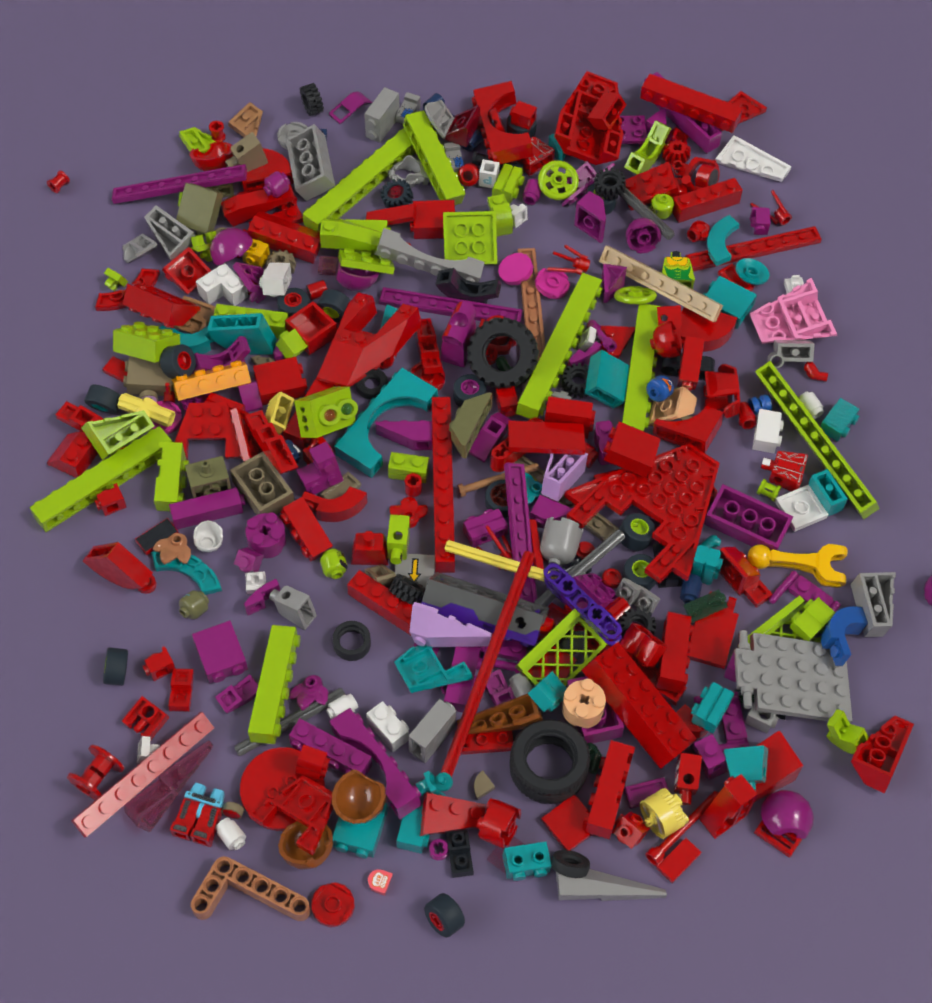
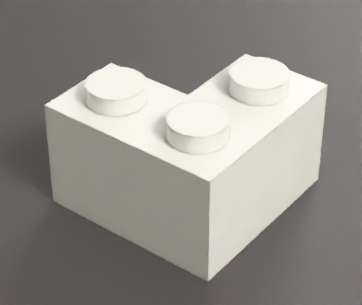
M225 263L196 281L198 294L207 304H212L224 296L233 306H236L248 298L246 286Z

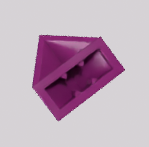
M603 264V303L610 301L614 297L615 291L624 287L627 267Z

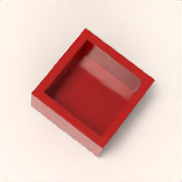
M314 301L285 320L286 330L290 332L296 329L308 345L304 351L309 355L331 341L337 330L336 322Z

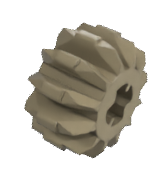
M279 249L277 253L272 251V255H268L266 268L269 263H290L291 274L294 273L296 261L292 253L289 254L287 250L282 252Z

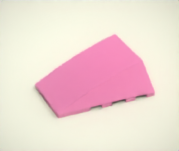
M812 278L808 279L805 284L794 287L788 294H782L777 297L776 301L769 302L750 313V318L761 344L774 343V340H803L837 336L832 321H827L818 301V291Z

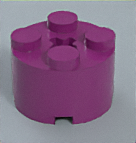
M275 513L258 514L247 521L245 533L250 549L264 554L263 558H273L282 552L283 547L286 545L285 527L282 520Z

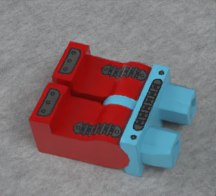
M195 783L191 791H186L175 822H172L169 830L172 836L188 841L192 839L195 843L211 847L217 832L215 828L222 817L221 810L224 805L225 793L223 790L215 788L211 796L206 797L204 796L207 789L206 786Z

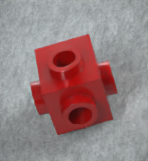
M631 811L625 816L621 814L614 823L616 827L612 833L616 835L621 843L626 844L632 849L640 844L651 828L645 825L641 816Z

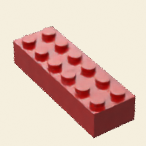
M619 642L594 658L582 669V672L588 679H591L602 688L606 702L660 769L697 740Z

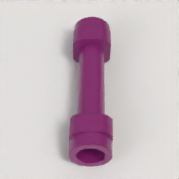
M590 320L587 323V328L591 326L597 329L596 336L603 342L602 345L605 349L613 352L617 348L616 342L605 335L601 330V326L595 320Z

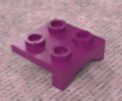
M620 116L622 118L621 129L623 130L622 144H639L640 148L647 138L645 116Z

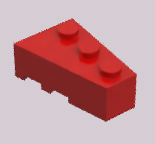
M303 496L282 508L279 518L287 527L293 539L301 547V552L305 558L313 561L323 555L325 551L332 549V543Z
M742 774L736 778L731 776L723 783L725 786L699 819L714 839L748 816L758 795Z

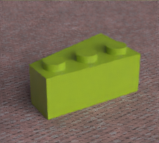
M143 410L118 417L86 422L81 428L103 460L146 434L155 426Z
M159 442L162 456L157 462V466H160L159 475L156 477L154 503L157 511H170L169 504L185 500L183 488L187 487L185 465L190 463L189 460H186L183 443Z

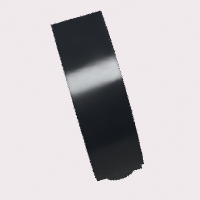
M450 268L438 272L435 285L449 298L487 304L488 299L499 298L502 283L499 279L486 282H471L461 277L455 268Z

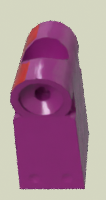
M462 301L456 305L442 336L440 361L465 367L468 357L467 346L470 344L469 339L476 330V320H474L476 309L471 303Z

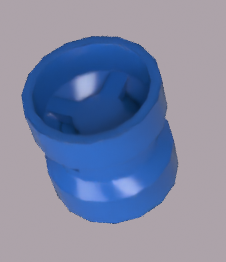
M767 394L761 395L759 398L752 397L748 399V404L755 415H758L759 409L772 411L771 399Z

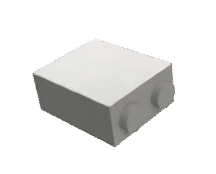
M384 87L365 112V134L370 140L381 143L395 124L396 114L399 109L398 92Z
M439 699L408 736L409 752L424 763L429 760L456 727V710L452 704Z

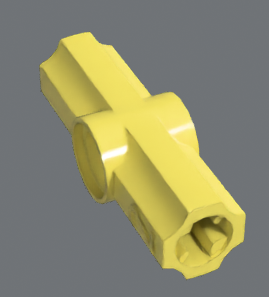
M127 393L121 394L117 404L119 409L129 413L144 410L151 421L166 427L173 424L176 415L175 411L159 406L151 398L145 397L140 399Z

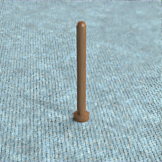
M538 463L525 466V473L538 470ZM505 473L464 486L462 483L458 484L459 494L461 497H464L467 492L489 486L498 480H505Z

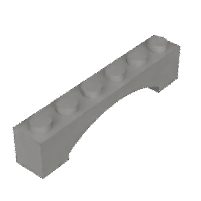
M383 228L375 255L382 258L390 259L438 276L440 270L455 268L461 277L471 282L480 281L485 263L471 257H467L465 260H446L427 255L406 243L400 237V233Z

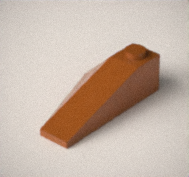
M528 694L476 713L468 734L521 730L526 726L528 727L529 724H533V722L544 720L542 711Z

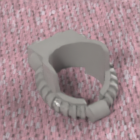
M410 155L405 156L403 161L395 163L391 170L388 171L389 179H395V181L397 179L405 180L406 183H409L410 187H414L416 184L420 185L421 182H423V185H428L430 182L421 161L416 160ZM405 169L410 172L413 171L415 174L409 173L404 179L398 174L395 175V172Z

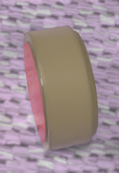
M226 802L221 812L228 818L241 819L244 809L235 802Z

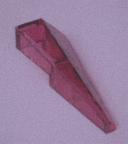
M207 741L158 776V781L124 805V812L137 827L149 833L153 830L213 748V744L210 741Z

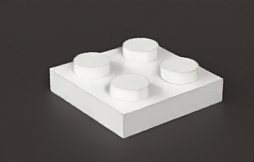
M809 484L775 499L779 510L794 516L790 524L794 532L828 517L827 511Z

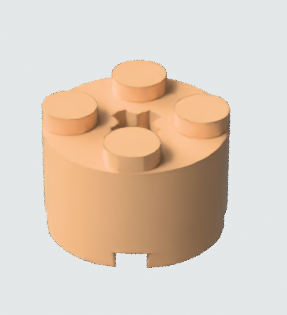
M591 679L579 680L569 685L564 693L562 712L567 722L582 728L595 726L601 720L606 703L604 691Z

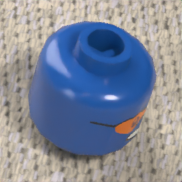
M659 375L647 384L646 391L653 401L661 402L673 394L674 385L669 377Z

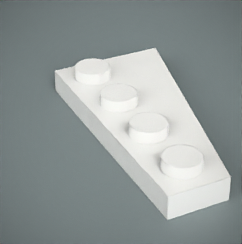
M733 135L715 159L718 164L782 182L791 170L790 165Z

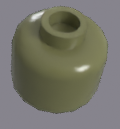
M192 590L179 600V612L184 618L188 617L195 620L208 610L209 600L202 591Z

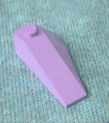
M414 602L409 632L417 645L431 647L489 646L492 633L470 623L463 625L452 615L449 618L437 614L438 609Z

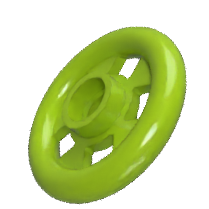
M556 160L542 167L538 175V184L542 193L548 198L564 200L576 192L579 178L572 165ZM559 168L565 169V170H566L565 174L562 173V172H558V169H559ZM549 170L554 172L551 177L546 175ZM559 177L562 181L558 182L556 178ZM567 177L572 178V184H567ZM548 182L553 186L550 190L546 186ZM564 187L566 192L559 193L558 189Z
M642 286L623 287L614 293V298L617 301L633 305L650 303L657 297L654 290Z

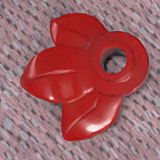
M405 497L400 505H391L389 508L391 515L410 516V528L415 527L419 519L428 513L427 505H418L413 497Z

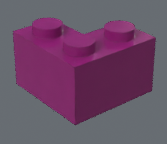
M327 442L309 449L313 463L296 470L305 491L314 495L344 481L336 457Z

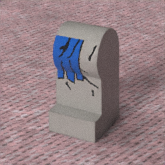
M406 92L404 101L397 111L396 122L403 124L405 115L420 110V96Z
M452 142L444 143L445 154L451 160L454 172L458 174L459 169L464 165L460 145Z

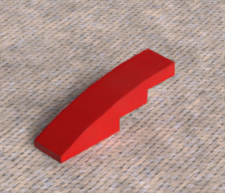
M431 318L421 319L422 325L415 332L424 374L443 373L439 348L436 342V333Z
M260 410L245 415L244 421L277 471L283 474L298 469V465L283 436L278 435L272 422L268 423L263 411Z

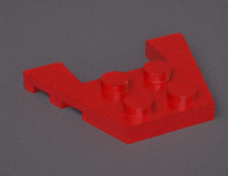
M226 402L189 403L175 442L183 443L186 460H188L189 440H226L225 458L241 459L240 446L236 440V431L231 422L232 416Z
M303 775L282 789L280 795L274 799L269 798L263 802L264 805L256 811L255 809L251 810L248 815L250 819L265 827L276 812L281 811L308 828L296 841L298 848L313 856L333 810L332 791Z

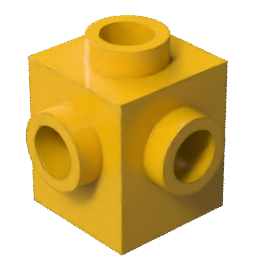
M252 239V245L242 256L243 262L263 268L268 255H270L269 245L260 240Z

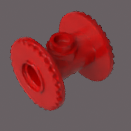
M92 744L88 749L95 756L94 760L86 767L81 777L69 773L67 779L82 793L96 800L102 795L96 788L108 772L113 769L122 773L124 766L111 753Z

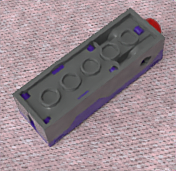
M436 572L428 579L421 604L438 609L437 614L447 618L452 615L463 625L470 623L493 635L508 594ZM519 598L504 640L512 641L514 639L520 641V644L523 646H535L554 627V619L547 617L550 608Z

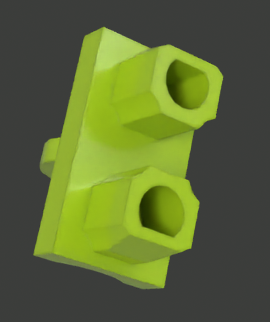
M216 231L204 233L206 243H204L203 235L191 237L193 247L190 248L194 252L202 251L200 257L208 262L213 261L210 247L213 238L217 234Z

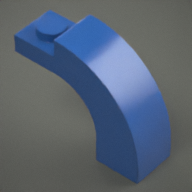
M845 607L838 610L822 631V648L830 649L835 666H843L852 655L845 634L859 635L868 624L863 607Z

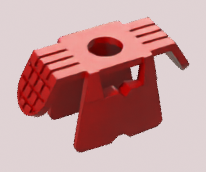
M721 364L718 372L706 371V385L703 387L704 396L707 398L705 406L717 410L724 409L723 415L725 418H731L739 414L741 401L737 369L727 364ZM734 394L735 402L728 403L727 396Z

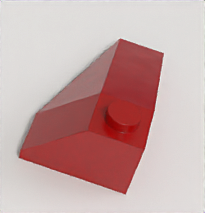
M291 184L289 185V190L278 198L272 195L268 196L264 188L232 195L224 199L221 206L224 216L234 227L252 219L259 211L267 212L295 199Z

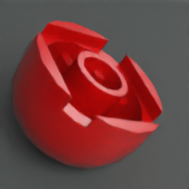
M672 320L658 325L653 332V338L650 339L652 350L656 349L657 353L664 358L681 356L680 340L676 332L673 331L677 329Z

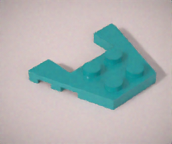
M427 645L412 646L394 662L411 693L473 679L472 673L465 662L444 670L432 650L434 647Z

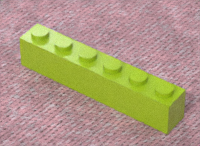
M425 111L405 115L403 127L439 200H455V205L461 204L465 196V189L461 186L458 174L454 172L451 160L447 158L444 146L440 144L437 132L433 130Z
M272 625L248 728L251 742L275 744L277 737H280V720L285 716L284 702L289 697L288 683L292 682L293 670L291 669L297 660L296 647L300 646V635L297 634L296 627Z

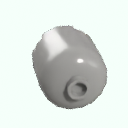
M554 517L547 518L540 550L542 557L549 561V564L556 563L560 566L573 561L584 530L583 528H578L579 524L567 518H561V521L554 520Z

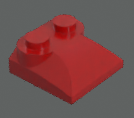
M188 247L163 267L162 271L169 281L174 282L188 295L197 288L196 281L211 272V269Z

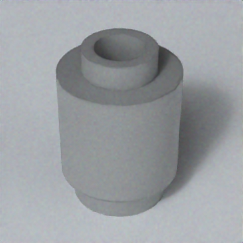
M518 673L509 679V687H511L516 698L527 694L533 688L531 682L523 673Z

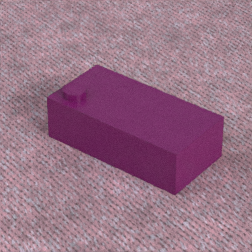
M722 484L706 515L704 525L751 547L760 544L767 546L770 550L778 551L794 516Z

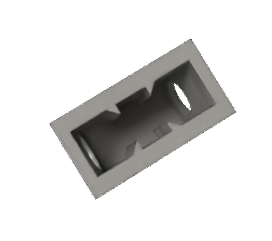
M284 586L281 591L274 589L270 593L269 599L275 603L279 614L303 630H306L317 615L309 595L289 586Z

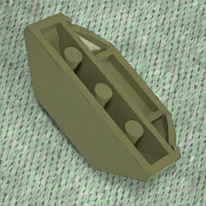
M488 392L465 400L461 408L457 409L455 420L450 422L451 440L462 458L466 459L492 408V393Z

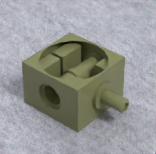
M223 456L185 465L193 498L231 489Z

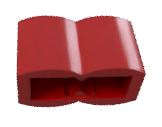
M631 623L620 641L626 652L631 656L634 655L638 659L637 662L646 668L648 666L655 667L667 648L660 639L637 623Z
M303 744L297 760L295 773L320 781L321 777L325 778L330 758H327L328 752Z

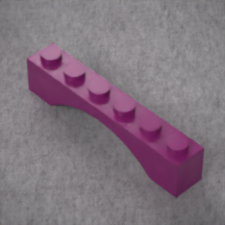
M349 708L329 721L332 732L338 739L372 756V759L381 767L386 776V798L388 805L399 819H402L421 806L420 791L415 785H410L409 778L403 770L399 771L395 759L392 756L388 757L385 753L384 745L374 739L375 735L370 727L366 728L363 725L364 721L359 713L355 714Z

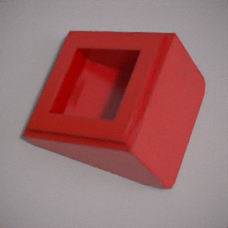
M675 127L669 132L665 143L668 140L673 141L674 138L676 141L681 139L682 142H687L688 135Z

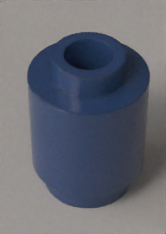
M690 574L688 581L683 579L680 599L687 605H693L700 600L702 582L698 575Z

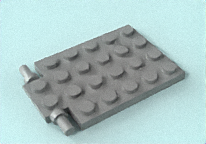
M739 631L740 643L738 648L734 650L736 689L741 690L745 709L752 708V695L754 692L755 711L828 721L836 709L844 711L849 723L853 721L847 661L843 666H835L830 649H823L821 643L752 633L750 635V643H748L747 631Z

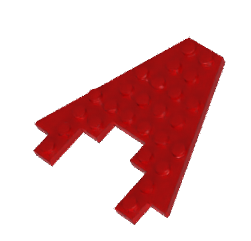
M690 443L657 455L653 467L646 478L623 468L567 490L564 497L576 505L567 514V519L577 522L579 524L578 527L583 528L604 506H607L621 516L633 504L661 524L653 532L652 538L665 546L645 568L644 573L659 583L671 571L685 581H688L720 463Z

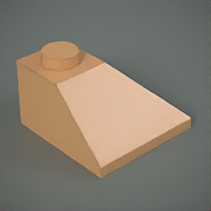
M682 386L674 389L673 394L666 400L661 402L653 401L648 425L653 426L656 419L671 421L693 414L697 398L686 387Z

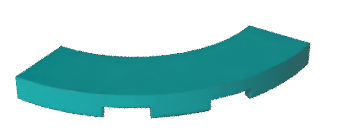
M730 215L719 220L712 227L708 235V254L716 266L730 261L732 257L726 248L725 240L732 232L739 229L740 224Z
M152 552L156 572L168 570L183 573L193 579L205 595L222 591L214 571L196 556L191 555L187 564L180 562L176 558L163 565L160 552Z

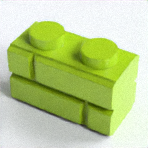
M503 164L492 188V196L504 194L507 203L511 204L513 198L516 199L518 197V187L524 183L525 176H522V168Z
M391 452L388 465V477L390 479L405 480L408 474L416 473L421 477L422 483H426L429 471V457Z

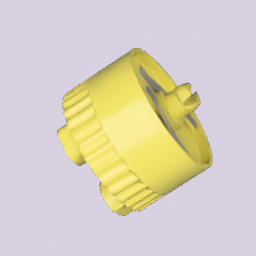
M666 788L660 789L640 802V810L645 819L643 822L661 839L666 838L685 826L689 818L680 807L682 800L677 794L672 795Z

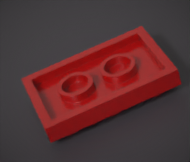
M670 162L626 179V188L644 205L651 203L653 197L657 194L671 195L679 191ZM628 204L629 209H630L631 211H632V210H635V209H633V208Z

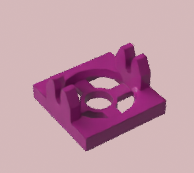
M236 262L233 265L236 275L242 280L248 291L252 292L249 300L251 302L256 301V303L264 300L267 295H263V288H260L259 284L260 277L264 273L262 267Z

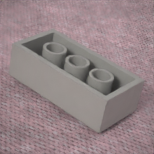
M313 124L287 138L286 143L295 191L308 201L335 187L326 137L322 131Z

